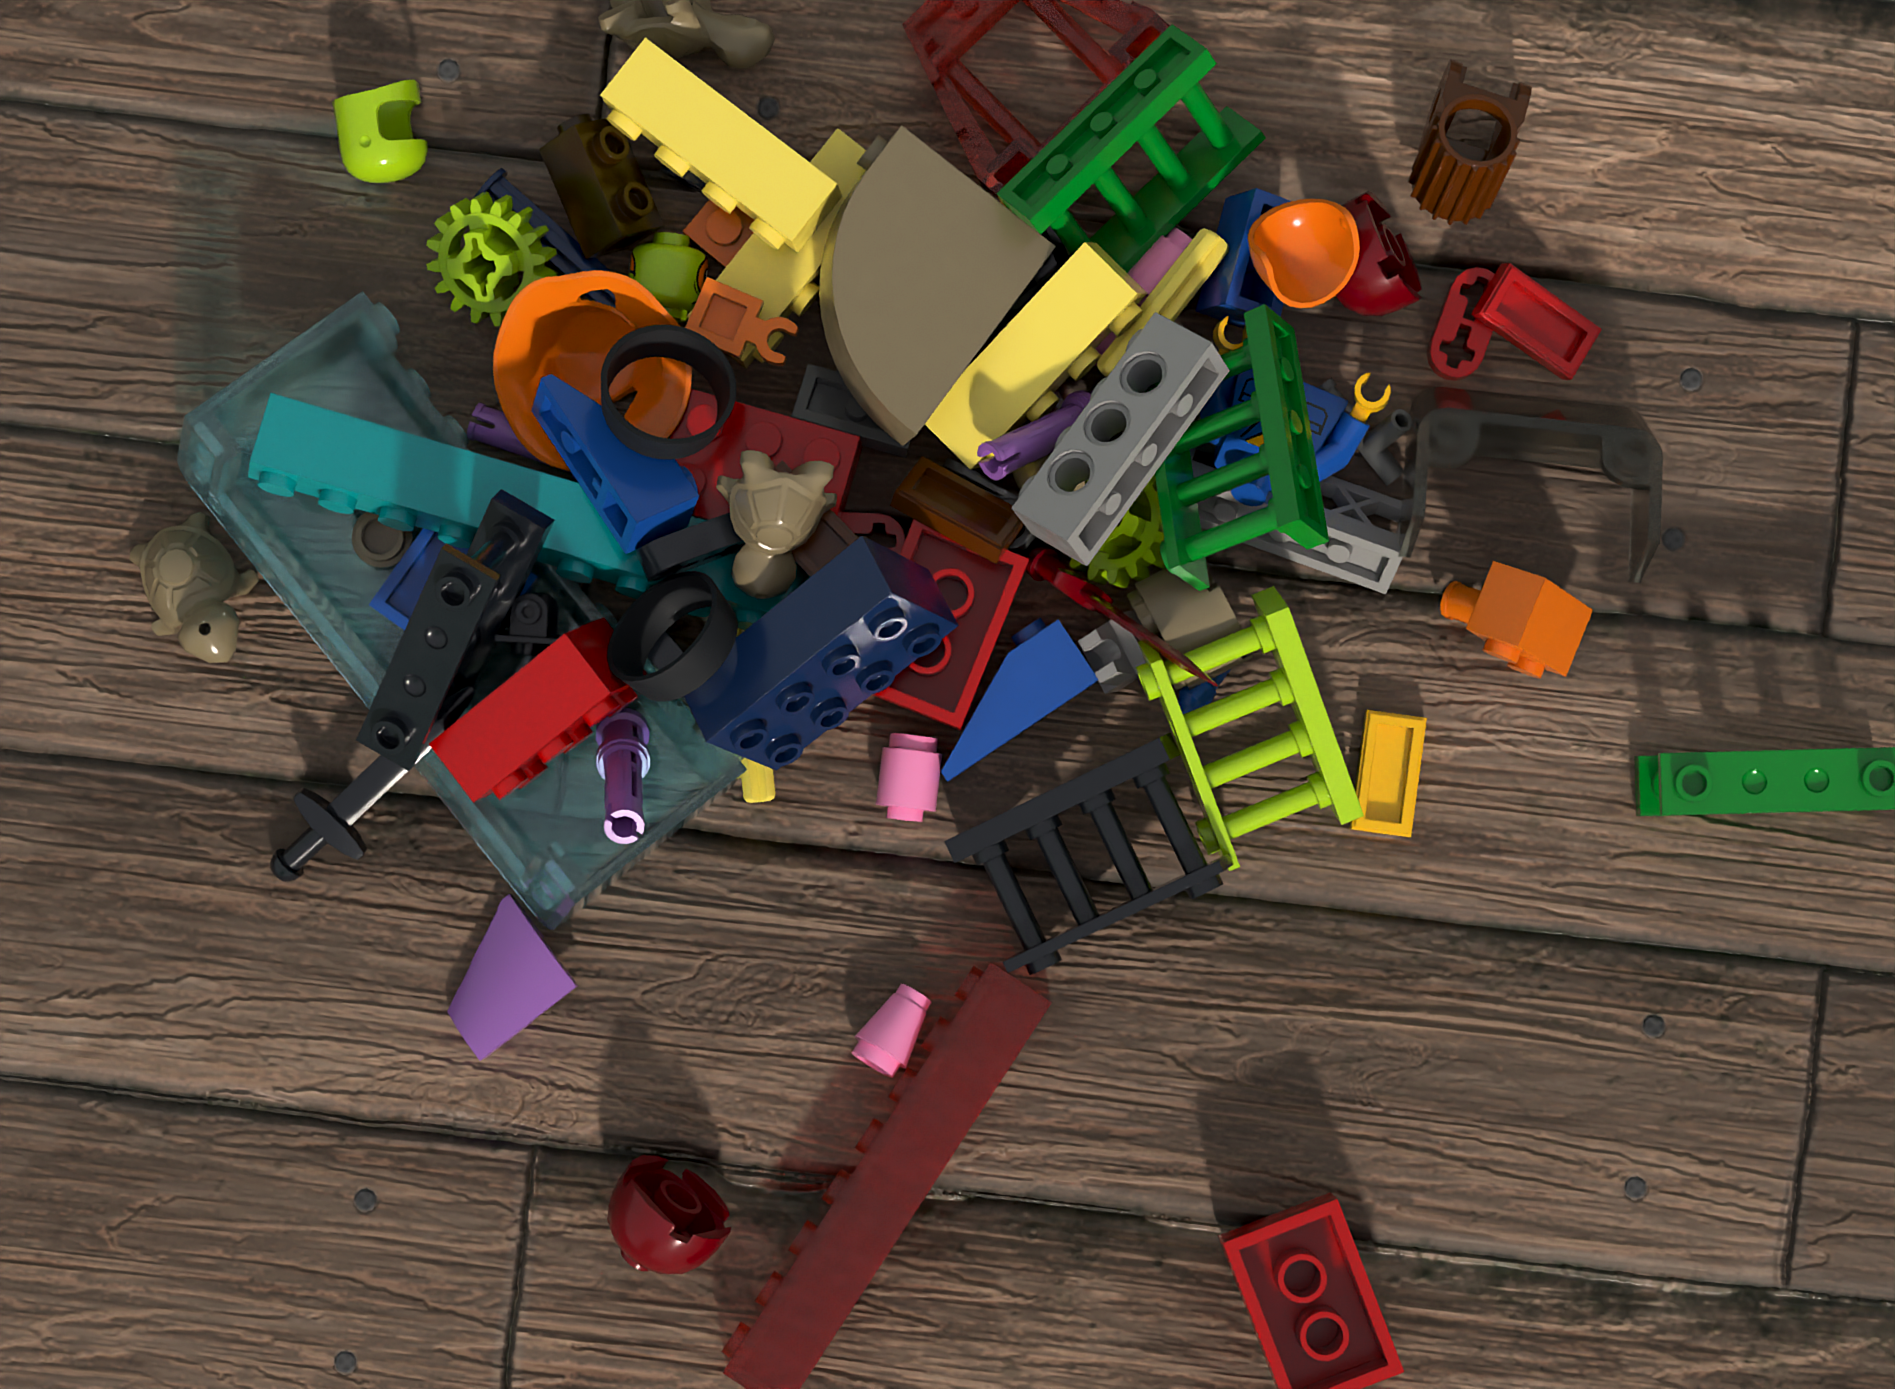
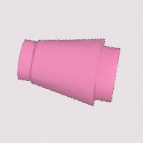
M900 984L897 991L889 997L854 1036L858 1043L853 1049L852 1054L872 1069L893 1078L899 1067H907L926 1017V1011L932 1002L915 989L905 984Z

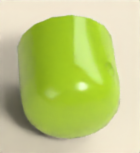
M416 80L399 81L376 89L346 95L332 102L342 162L352 176L369 183H390L408 178L421 169L428 153L427 141L413 138L410 120L412 109L421 103L419 83Z

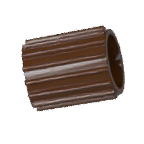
M1452 59L1448 62L1436 91L1408 183L1412 184L1410 196L1416 198L1419 202L1420 210L1425 209L1433 214V220L1439 217L1447 220L1449 225L1453 221H1462L1467 225L1470 219L1475 217L1481 219L1485 210L1491 208L1517 155L1516 149L1520 143L1517 135L1525 120L1532 86L1522 82L1518 84L1513 82L1508 98L1465 84L1463 82L1467 67L1463 66V63ZM1476 109L1486 112L1497 119L1488 150L1446 137V133L1457 111Z

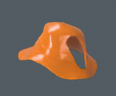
M604 270L582 271L562 276L544 277L533 281L523 288L513 299L504 316L493 353V376L498 399L510 427L521 444L537 459L552 467L570 471L531 411L541 378L553 374L601 405L602 366L608 352L619 339L636 329L651 325H674L680 327L652 293L636 280L620 273ZM608 289L615 296V308L593 300H581L579 297L590 291ZM649 357L637 360L627 365L616 375L610 385L609 395L612 402L615 403L624 396L637 391L624 418L634 427L645 433L668 438L679 424L687 407L692 384V367L681 361L666 357Z

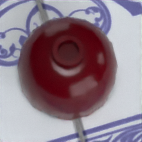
M1367 191L1344 203L1342 206L1351 213L1357 226L1360 252L1353 275L1345 287L1336 295L1338 300L1345 308L1363 316H1383L1399 311L1419 301L1422 297L1417 292L1422 290V285L1416 265L1401 233L1394 236L1390 228L1385 223H1381L1391 217L1382 202L1375 194Z
M641 1155L630 1162L618 1179L611 1194L607 1220L613 1238L621 1249L620 1252L624 1260L635 1269L640 1271L650 1270L659 1274H684L705 1263L728 1237L731 1227L725 1228L724 1223L730 1216L729 1210L717 1192L694 1172L686 1168L682 1173L681 1179L673 1172L663 1169L669 1161L668 1159L660 1156Z

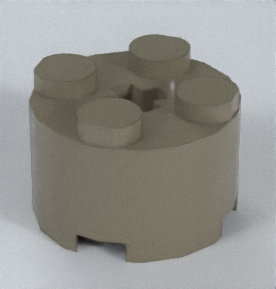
M1207 561L1210 587L1198 591L1165 568L1135 583L1137 589L1127 594L1142 626L1155 635L1160 633L1163 641L1182 654L1242 630L1221 587L1214 582L1208 570L1209 565ZM1251 652L1204 673L1212 679L1255 656ZM1159 653V655H1160V657L1162 658L1163 662L1169 660V659H1167L1166 657H1164L1162 654ZM1193 676L1173 686L1176 691L1185 686L1191 690L1206 681Z

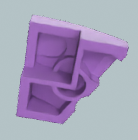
M512 894L507 895L501 900L447 1011L456 1028L479 1061L487 1058L579 986L543 940L544 936Z

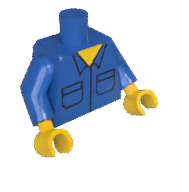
M1229 316L1222 319L1213 330V340L1219 348L1218 353L1220 355L1242 347L1243 340L1247 338L1245 325L1240 344H1232L1225 339L1224 328L1227 325ZM1250 369L1223 380L1199 412L1200 418L1202 419L1251 399V393L1256 390L1253 370ZM1371 373L1362 375L1354 387V400L1356 403L1351 412L1345 411L1348 400L1303 382L1319 482L1345 468L1370 427L1366 422L1369 415L1382 410L1388 404L1391 394L1390 384L1385 389L1384 395L1380 400L1370 402L1363 398L1361 389L1366 385ZM1261 422L1210 441L1216 446L1213 464L1217 469L1259 452L1260 445L1264 444ZM1267 475L1231 490V493L1238 502L1244 505L1260 506L1266 501L1269 491L1272 492L1270 477Z

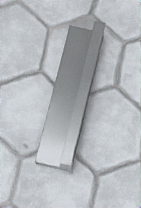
M1211 442L1190 450L1194 478L1216 469L1193 460L1196 450L1214 456L1216 446ZM1329 476L1320 482L1321 494L1332 498L1339 507L1332 510L1324 508L1329 542L1307 550L1287 534L1280 533L1277 529L1243 542L1386 594L1405 554L1417 506L1337 477ZM1231 490L1199 502L1198 510L1201 528L1207 530L1268 506V500L1273 497L1272 492L1269 491L1266 501L1257 507L1247 506L1238 502L1233 497ZM1376 514L1398 522L1396 533L1374 526L1366 516Z

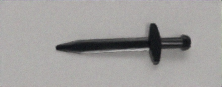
M464 687L444 700L416 763L432 749L429 743L459 719L475 694L474 687ZM380 755L331 803L320 795L306 788H301L294 796V801L310 827L286 850L279 848L275 851L270 861V868L273 874L284 882L298 879L304 873L303 866L327 843L355 860L363 857L367 847L353 826V823L408 771Z

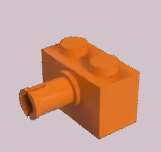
M1496 561L1492 562L1481 590L1465 586L1458 581H1453L1446 587L1440 603L1442 616L1466 623L1468 631L1486 641L1482 649L1484 652L1507 661L1508 667L1541 679L1544 670L1567 676L1593 612V609L1547 578Z

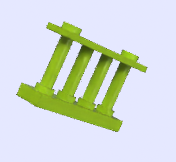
M1274 586L1251 595L1259 616L1249 620L1250 627L1183 654L1205 672L1258 649H1261L1263 654L1272 651L1278 669L1269 672L1270 679L1183 714L1172 685L1195 675L1183 670L1170 660L1163 662L1156 650L1142 640L1138 642L1145 663L1135 667L1149 701L1159 697L1204 816L1203 819L1194 822L1197 832L1208 855L1218 852L1222 857L1229 853L1234 865L1228 868L1229 871L1240 867L1230 841L1231 839L1316 804L1320 809L1330 806L1341 825L1364 816L1288 605ZM1280 701L1282 706L1291 703L1297 721L1288 724L1289 731L1202 766L1192 737ZM1299 753L1301 758L1310 755L1315 772L1306 776L1308 782L1221 817L1211 790L1212 788Z

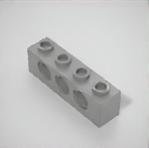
M1157 312L1152 315L1143 329L1138 330L1131 337L1125 354L1108 377L1103 378L1095 386L1089 403L1073 425L1067 427L1059 435L1053 452L1040 470L1023 484L1018 500L1011 509L1032 535L1081 564L1089 565L1230 371L1213 343ZM1159 383L1156 388L1145 393L1151 385ZM1124 431L1119 438L1109 442L1115 434ZM1088 480L1082 488L1073 491L1079 483Z

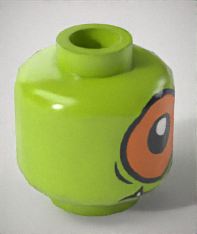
M655 232L653 243H643L637 245L632 250L628 277L636 280L652 293L677 323L687 322L686 316L694 308L707 277L708 258L698 249L689 247L690 237L687 235Z

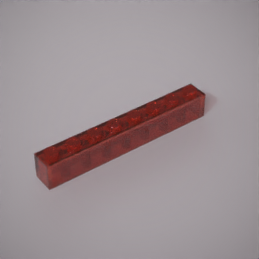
M992 961L988 963L984 971L973 965L954 994L955 997L963 1001L962 1005L950 1022L942 1016L938 1018L921 1047L930 1052L917 1073L909 1067L904 1070L888 1095V1098L897 1103L884 1124L873 1118L854 1147L863 1154L862 1158L851 1174L840 1169L821 1199L830 1205L818 1225L807 1219L789 1246L788 1251L796 1255V1259L784 1276L774 1270L754 1301L763 1307L762 1311L751 1327L740 1322L723 1347L721 1353L730 1358L723 1374L746 1389H800L1052 1004L1051 1000L1010 973H1007V971Z

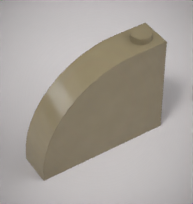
M901 125L889 141L878 134L857 162L866 171L842 203L830 228L820 269L819 298L826 341L833 361L845 385L868 416L890 437L904 446L918 434L1056 246Z

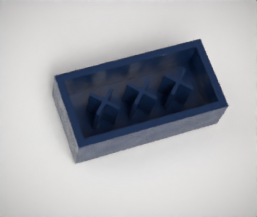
M861 536L737 636L729 655L721 667L704 684L684 697L707 743L777 771L780 767L797 760L802 755L803 749L824 732L841 725L848 718L849 712L868 697L889 687L894 681L895 676L917 658L933 652L940 645L941 639L959 625L929 569Z

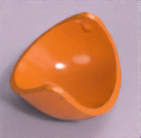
M1299 199L1276 206L1262 214L1252 224L1247 238L1250 256L1260 278L1281 302L1295 308H1312L1336 296L1353 275L1360 252L1359 234L1353 216L1345 207L1325 199Z

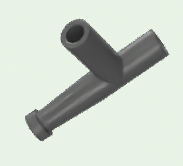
M1332 377L1318 387L1346 399L1335 387L1337 384ZM1349 402L1345 411L1351 412L1353 406ZM1402 409L1393 411L1373 429L1369 427L1357 448L1386 486L1406 472L1387 448L1412 427L1411 416Z

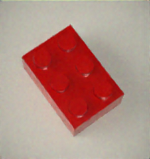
M691 389L685 412L679 424L670 435V439L695 436L712 427L717 418L715 395ZM735 401L730 416L714 439L705 448L693 455L675 460L679 466L686 467L695 479L699 498L692 516L703 520H710L730 513L727 500L716 488L717 478L721 475L733 479L742 478L743 472L740 465L742 451L753 450L765 453L774 462L775 467L783 460L791 470L809 461L830 463L834 466L833 478L824 487V493H835L837 495L836 506L831 508V510L841 519L863 446L859 436Z
M913 519L899 555L929 569L959 626L941 639L940 645L933 652L917 658L897 674L889 687L872 695L961 731L1025 573L1029 558L1006 550L998 563L995 564Z
M604 617L564 633L429 743L473 803L492 793L499 800H502L517 788L519 790L523 789L548 770L549 767L546 763L562 752L566 754L593 733L591 727L607 716L609 718L613 717L638 697L632 687L617 678L609 669L607 650L614 629Z
M1331 1192L1218 1235L1277 1389H1362L1404 1372L1339 1201Z

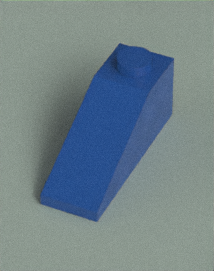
M553 374L542 377L531 411L624 553H630L653 540L688 527L699 498L697 485L691 472L686 467L679 466L675 459L651 458L628 448L608 427L600 404Z
M1039 618L1011 637L1017 647L1006 655L941 770L947 782L1098 681L1094 671L1059 619L1046 626L1043 620Z

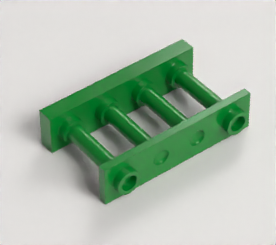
M1171 24L1023 167L997 195L1010 211L1040 235L1050 226L1071 255L1084 242L1097 243L1128 273L1162 235L1166 236L1266 137L1260 129L1228 106L1219 113L1199 83L1217 63L1207 48ZM1181 99L1201 128V131L1179 153L1175 154L1155 123ZM1138 142L1158 170V173L1132 196L1111 166ZM1094 184L1115 215L1089 238L1068 208Z
M1266 304L1244 313L1247 338L1243 340V346L1220 355L1230 370L1223 380L1250 369L1253 370L1256 390L1251 393V399L1192 422L1155 473L1164 540L1160 543L1162 560L1171 574L1177 575L1198 591L1210 587L1206 556L1276 529L1280 533L1287 534L1307 550L1329 542L1295 330ZM1159 383L1151 385L1145 393L1156 388ZM1261 422L1264 444L1260 445L1258 453L1194 478L1190 456L1191 449ZM1269 475L1273 497L1268 500V506L1205 531L1201 530L1198 510L1199 502Z
M1895 747L1686 752L1634 756L1636 816L1895 809Z

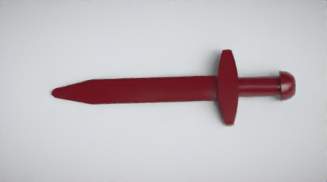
M1040 546L1028 553L1026 558H1029L1026 570L1034 580H1046L1082 607L1106 615L1183 670L1216 687L1218 686L1215 681L1188 657L1112 605L1114 601L1106 593L1060 562L1058 553L1055 550Z

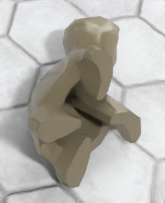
M609 0L612 9L598 17L601 30L604 33L615 35L634 51L644 38H647L674 60L684 55L698 53L706 47H711L727 66L739 69L750 68L770 54L775 41L772 29L768 24L761 23L743 14L713 12L710 0Z
M746 450L741 452L742 478L733 479L722 475L718 476L716 488L728 502L734 531L745 542L734 558L731 571L734 584L746 595L757 599H769L788 592L796 578V563L791 551L805 544L816 531L822 515L836 506L837 495L835 493H824V487L833 478L834 466L823 461H809L796 467L790 473L777 472L774 462L767 454Z
M197 512L190 515L183 524L164 528L149 542L137 544L130 550L129 560L139 567L147 599L152 609L160 618L152 622L151 628L153 632L158 636L177 634L179 632L177 639L185 652L208 663H226L230 661L236 652L238 630L241 621L234 608L224 603V601L232 597L248 595L258 583V574L252 569H248L242 574L238 573L228 551L210 533V517Z

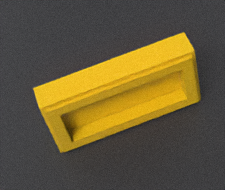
M1365 710L1355 781V792L1364 816L1351 821L1349 829L1411 837L1427 718Z

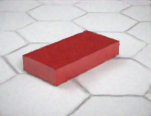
M1504 263L1499 266L1471 313L1476 319L1562 380L1573 379L1602 330L1511 263Z

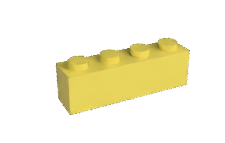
M644 38L600 94L609 110H611L606 119L614 127L633 141H636L640 134H642L659 148L654 153V156L680 177H683L688 170L706 183L701 191L707 198L729 214L737 206L754 219L749 227L750 230L776 250L785 243L798 253L842 198L839 186L834 180L647 38Z
M838 128L810 163L838 184L842 198L802 249L797 253L783 243L776 250L753 233L716 279L718 282L763 300L764 305L758 318L765 321L774 317L788 318L792 311L800 317L819 295L820 287L816 284V281L820 278L823 252L830 228L842 203L866 171L857 164L866 150ZM691 310L690 313L686 316L688 320H689V317H690V315H691V313H692V310ZM780 331L773 333L769 338L768 346L773 351H775L784 338ZM748 343L741 359L731 356L746 369L755 358L761 363L765 362L759 355L757 347Z
M1084 242L964 370L925 425L970 470L981 468L979 462L994 456V454L990 453L984 457L977 456L978 447L986 441H992L1022 427L1028 420L1032 422L1049 414L1060 400L1054 392L1069 376L1078 381L1097 363L1101 354L1096 348L1111 332L1119 337L1137 321L1143 313V310L1137 304L1148 293L1097 243Z

